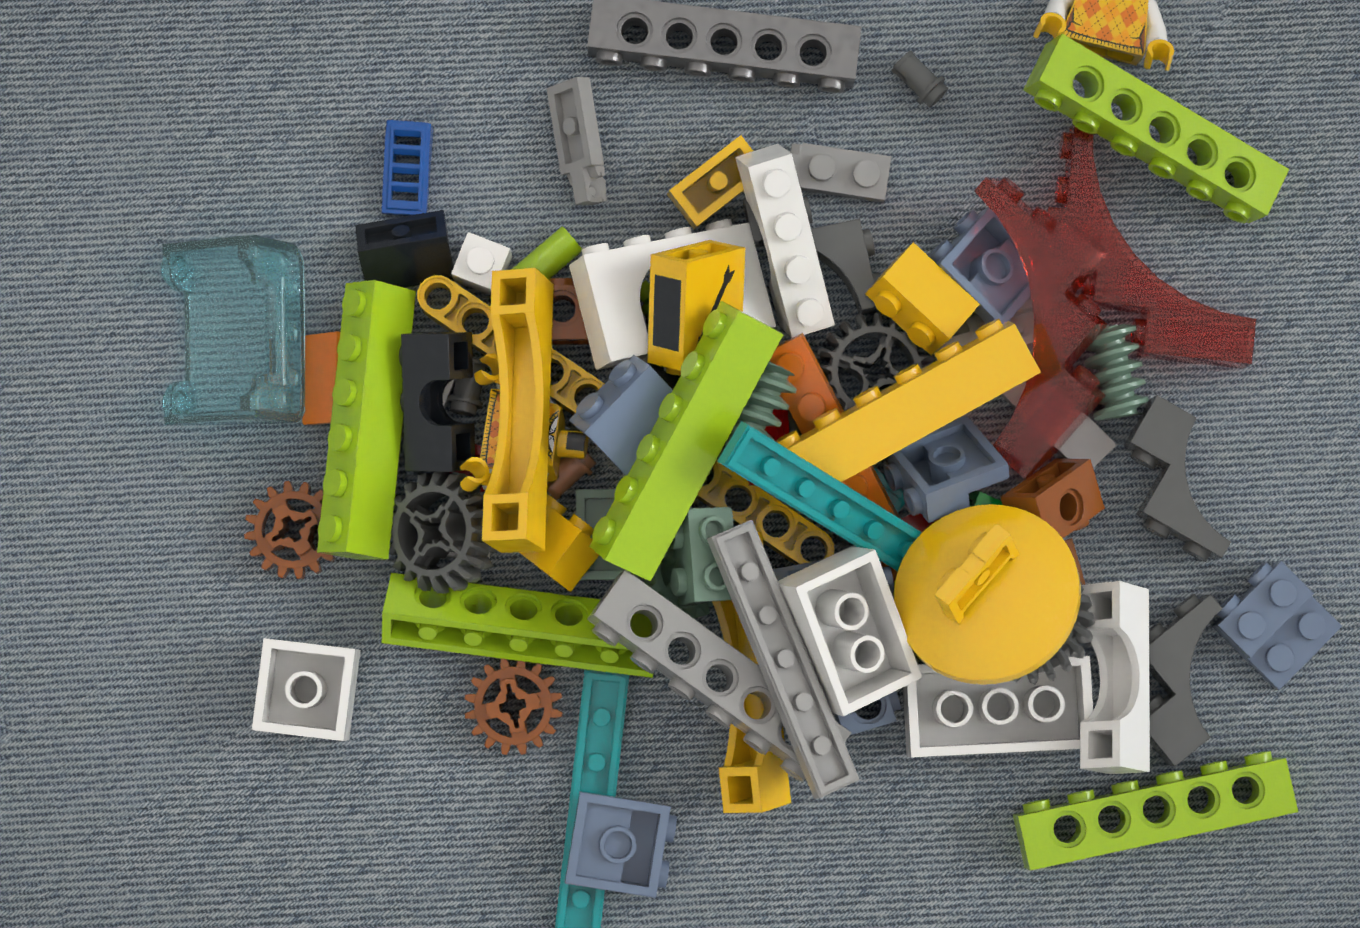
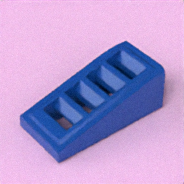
M398 120L386 121L382 214L410 216L427 213L434 131L431 123ZM397 138H421V146L397 144ZM396 155L420 157V164L396 163ZM395 174L419 175V183L394 181ZM393 192L418 193V201L393 200Z

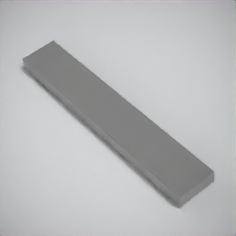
M753 520L707 538L813 798L824 797L860 780Z

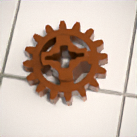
M285 481L283 493L279 494L276 489L270 486L267 488L270 498L267 502L255 498L253 503L260 511L258 515H246L245 520L254 524L255 527L254 531L244 534V539L256 541L257 546L249 552L251 557L262 555L266 557L262 563V569L269 571L276 564L278 565V577L284 579L289 574L290 569H294L296 578L300 580L305 577V568L310 567L312 571L319 574L322 572L319 563L322 558L334 562L336 558L334 555L318 553L313 544L316 529H318L321 518L323 490L321 489L314 496H311V484L303 482L299 491H295L292 482ZM288 501H305L315 508L309 509L304 513L294 511ZM271 512H273L276 517L273 530L265 535L267 519ZM290 520L299 524L306 522L304 524L305 527L299 531L302 537L299 541L291 537L282 538L290 530L287 524ZM285 547L295 550L301 560H284L274 552L280 551Z
M501 659L500 670L496 671L489 664L484 666L485 673L488 676L485 680L476 677L472 678L471 682L478 688L476 694H466L464 699L474 703L475 710H471L464 715L465 719H477L478 725L471 732L473 736L483 732L488 735L485 742L486 748L489 749L497 741L502 743L501 752L503 755H508L511 745H517L520 754L523 755L527 753V742L532 741L539 748L544 745L540 736L543 731L552 735L555 734L557 730L549 723L550 719L562 717L563 712L554 709L553 702L560 700L563 696L562 693L550 692L549 687L556 679L554 676L543 680L539 676L543 665L540 663L535 665L532 670H528L524 661H517L516 667H511L508 659ZM516 675L524 676L533 681L541 692L530 694L520 688ZM500 679V693L494 702L484 704L486 692L495 681ZM509 684L516 698L520 700L525 699L526 708L519 710V728L511 712L503 713L502 704L508 702ZM544 708L540 723L534 730L528 733L527 719L533 710ZM493 718L500 719L509 725L511 736L497 732L487 720Z

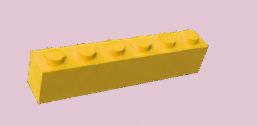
M998 318L978 328L975 331L978 338L964 346H961L959 341L943 347L934 354L937 361L922 369L918 363L911 365L894 375L897 383L882 391L879 390L878 386L869 388L853 398L856 405L840 414L838 409L834 408L814 419L812 422L815 428L801 436L795 430L780 437L775 442L838 481L843 482L1041 373L1015 323L1007 321L1002 324Z

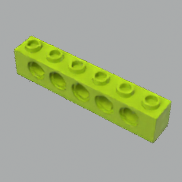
M1064 34L1045 44L1023 91L1034 97L1035 103L1040 107L1053 112H1061L1071 118L1073 125L1079 130L1088 134H1098L1111 142L1110 146L1116 152L1129 157L1135 156L1148 164V169L1155 175L1165 179H1174L1186 187V192L1189 195L1202 201H1211L1224 209L1223 213L1225 216L1239 223H1251L1268 216L1289 171L1287 167ZM1073 79L1080 82L1083 86L1084 98L1075 92ZM1112 102L1120 107L1122 120L1114 116L1111 109ZM1150 125L1158 130L1160 135L1159 143L1151 137L1149 132ZM1188 147L1195 152L1197 165L1193 164L1188 158ZM1225 170L1232 174L1234 187L1226 181Z
M391 573L382 611L381 643L653 678L654 673L651 674L630 659L633 652L619 642L616 646H611L593 633L592 630L595 625L587 619L601 599L469 582L465 590L454 591L449 587V593L443 594L434 591L433 587H431V591L421 590L418 588L417 577L412 581H405V574ZM633 614L630 620L633 633L639 637H648L652 631L649 618L643 614Z
M1263 751L1245 755V764L1228 768L1226 760L1200 765L1201 774L1184 777L1182 770H1176L1155 775L1157 783L1139 787L1138 779L1112 784V793L1095 796L1094 790L1089 789L1067 794L1068 803L1050 806L1049 799L1022 804L1024 812L1013 814L1024 868L1030 871L1297 813L1298 807L1287 760L1280 757L1272 758L1271 751ZM1240 777H1246L1252 785L1251 796L1244 802H1238L1232 793L1233 784ZM1201 786L1207 792L1208 803L1203 810L1194 812L1188 805V795L1193 788ZM1157 796L1163 802L1164 812L1158 820L1150 822L1143 814V805L1148 798ZM1107 806H1114L1120 814L1118 826L1111 831H1104L1098 822L1099 813ZM1069 815L1075 822V833L1069 840L1060 841L1054 834V824L1061 816Z

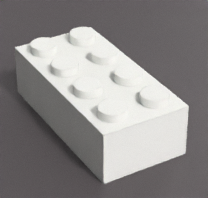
M1084 656L1083 659L1069 657L1072 665L1071 671L1063 670L1060 665L1055 667L1056 678L1054 681L1049 680L1045 672L1038 673L1039 679L1035 685L1029 682L1027 675L1022 676L1017 683L1011 680L998 684H969L947 678L926 664H918L922 678L903 687L907 756L928 757L1080 749V722L1087 719L1093 712L1090 656Z

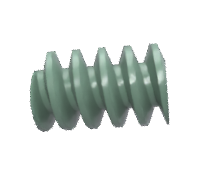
M1112 325L1083 332L1093 336L1081 343L1082 350L1096 352L1095 355L1084 361L1085 367L1099 370V372L1087 378L1088 385L1102 388V390L1090 396L1091 403L1105 405L1103 409L1093 414L1095 421H1108L1144 414L1138 412L1137 408L1149 401L1148 396L1134 394V390L1146 384L1145 379L1131 376V372L1140 368L1143 364L1142 361L1128 359V354L1140 348L1139 343L1125 341L1127 335L1136 331L1135 325Z
M771 362L768 363L724 447L730 441L741 421L774 440L765 431L766 426L781 427L782 422L773 414V410L789 409L790 406L780 395L781 393L796 394L797 388L788 381L789 376H795L793 373Z

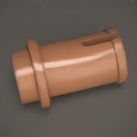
M588 453L585 459L563 457L560 460L558 478L555 481L547 482V491L556 500L560 499V496L585 473L590 476L593 473L591 468L597 463Z

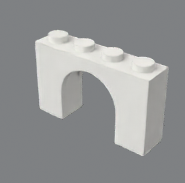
M725 219L706 225V231L692 233L691 227H684L665 233V239L651 241L650 235H642L625 240L623 242L624 247L609 249L608 243H602L582 249L583 255L572 262L569 268L595 369L601 370L615 367L620 362L629 360L633 355L640 359L648 356V332L640 303V290L643 279L650 269L651 254L707 240L745 247L743 312L775 328L776 324L749 222L733 225L731 219Z

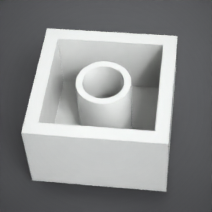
M264 638L252 730L339 741L349 740L361 650Z

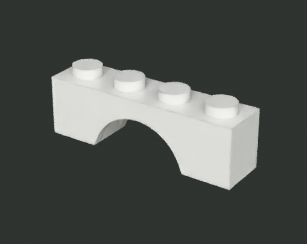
M775 144L735 157L746 200L754 213L765 244L771 274L768 285L779 326L791 338L801 333L806 335L834 326L835 323L792 153L781 145Z
M1122 581L1082 585L1084 590L1081 595H1088L1092 602L1091 608L1087 611L1092 612L1095 617V624L1087 627V629L1093 635L1091 645L1098 660L1100 690L1093 712L1087 719L1080 722V769L1106 774L1150 772L1149 589Z

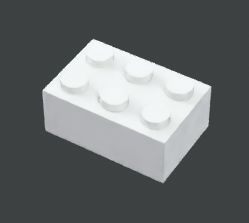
M851 546L778 581L833 714L846 716L922 678L913 650L907 642L906 631L876 550Z

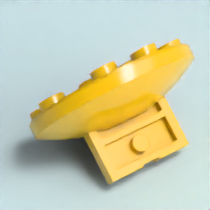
M995 504L977 505L957 510L942 517L925 529L912 543L903 557L894 587V601L907 634V642L918 658L931 669L947 678L980 685L998 684L1018 679L1033 672L1050 660L1070 635L1078 616L1081 600L1080 577L1075 560L1069 547L1058 532L1046 521L1028 511Z

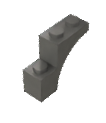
M744 197V213L746 222H749L755 247H764L765 244L758 223L746 197ZM803 197L810 224L813 223L809 200L807 197ZM860 218L811 229L818 260L830 267L844 282L856 304L858 314L862 313L865 315L877 312L878 309L874 302L865 295L868 289L881 276L879 272L872 274L868 256L875 255L870 229L862 230Z
M1156 395L1147 403L1142 412L1144 414H1141L1123 445L1133 451L1130 457L1139 464L1152 470L1155 469L1156 465L1162 468L1136 515L1146 520L1143 527L1153 534L1167 539L1170 534L1183 541L1185 544L1182 549L1191 556L1204 562L1207 561L1208 557L1212 559L1222 558L1231 541L1219 534L1200 513L1192 498L1186 477V447L1196 417Z
M1192 594L1173 610L1177 617L1168 625L1163 627L1158 622L1149 629V672L1168 694L1163 698L1158 693L1149 699L1150 744L1165 763L1170 766H1177L1211 738L1197 716L1190 689V668L1196 644L1209 622L1223 609L1211 594L1202 596L1199 599L1195 594Z

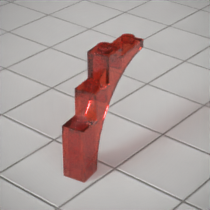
M1072 123L1069 132H1062L1059 144V159H1066L1064 176L1057 177L1054 201L1055 203H1062L1061 208L1048 207L1043 213L1042 219H1035L1032 244L1040 246L1039 253L1045 259L1092 264L1091 269H1084L1082 278V295H1088L1087 308L1141 313L1140 319L1134 318L1132 325L1136 326V331L1131 333V342L1139 343L1140 348L1137 349L1138 358L1242 369L1251 365L1256 319L1221 312L1186 297L1159 279L1133 253L1114 225L1100 192L1093 158V134L1079 130Z
M985 177L974 191L998 216L1017 248L1029 281L1034 312L1032 356L1041 373L1026 380L1025 388L1011 420L993 444L994 448L1006 460L1008 465L1025 479L1043 468L1106 396L1097 388L1100 381L1095 375L1081 365L1077 368H1074L1072 365L1108 325L1098 316L1102 310L1095 302L1082 293L1078 297L1074 294L1107 257L1109 252L1100 245L1104 240L1103 237L1087 223L1082 222L1078 226L1076 223L1064 222L1056 231L1054 228L1058 225V222L1039 206L1033 210L1023 202L1021 198L1025 193L1015 183L1006 177H1003L1001 181Z

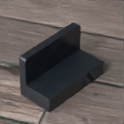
M444 210L355 225L357 252L364 281L377 280L405 288L420 285L426 278L433 275H442L450 280L453 279L451 273L454 265L449 246Z

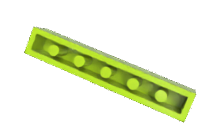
M377 280L345 284V293L342 300L343 312L340 340L337 346V371L332 392L333 406L330 431L328 433L326 471L323 479L321 518L318 525V553L356 560L389 559L404 414L400 405L403 378L402 366L399 361V350L402 345L401 334L412 333L416 291Z
M723 301L719 303L716 310L708 315L703 325V335L699 343L682 363L681 376L672 393L667 394L660 404L659 417L650 434L644 436L638 445L637 458L628 475H625L617 484L614 493L615 499L606 516L602 517L595 525L592 534L593 540L589 547L604 560L646 580H652L784 334Z

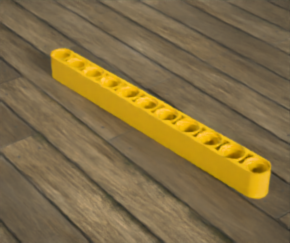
M433 275L426 278L420 284L417 291V299L421 309L431 320L449 332H467L464 329L466 318L473 313L484 314L489 319V324L484 332L472 334V347L483 355L497 354L490 316L491 306L442 275ZM436 288H444L451 293L449 304L442 309H433L427 304L429 293ZM552 348L551 363L560 365L563 368L564 374L558 383L550 385V397L556 401L557 405L574 415L577 409L575 402L577 393L584 388H593L598 391L605 383ZM716 459L712 467L713 479L708 485L701 487L696 496L698 500L710 508L728 507L725 502L726 493L733 488H742L750 496V506L742 512L732 510L734 524L740 525L753 520L756 530L762 531L763 543L795 565L809 563L801 554V544L808 538H816L823 543L825 547L823 559L834 555V543L825 531L760 487L748 486L747 479L717 462L718 459ZM770 513L783 515L788 523L787 532L780 537L768 535L763 528V519L766 515Z

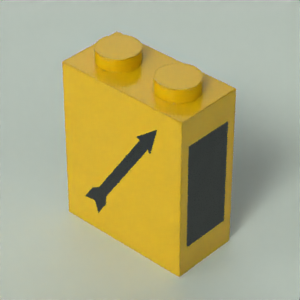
M707 240L651 254L648 363L666 367V372L669 374L681 375V366L684 359L695 350L703 335V325L706 318L712 311L717 309L719 303L723 301L743 312L745 247Z

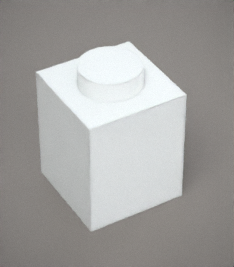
M468 232L451 275L455 282L491 295L492 271L508 270L513 257L511 250L508 247Z

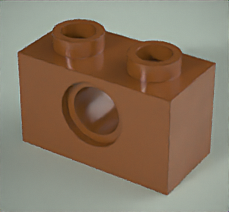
M1054 459L1001 496L1003 505L1016 507L1038 516L1053 527L1062 538H1065L1073 531L1088 526L1089 520L1105 509L1091 459Z

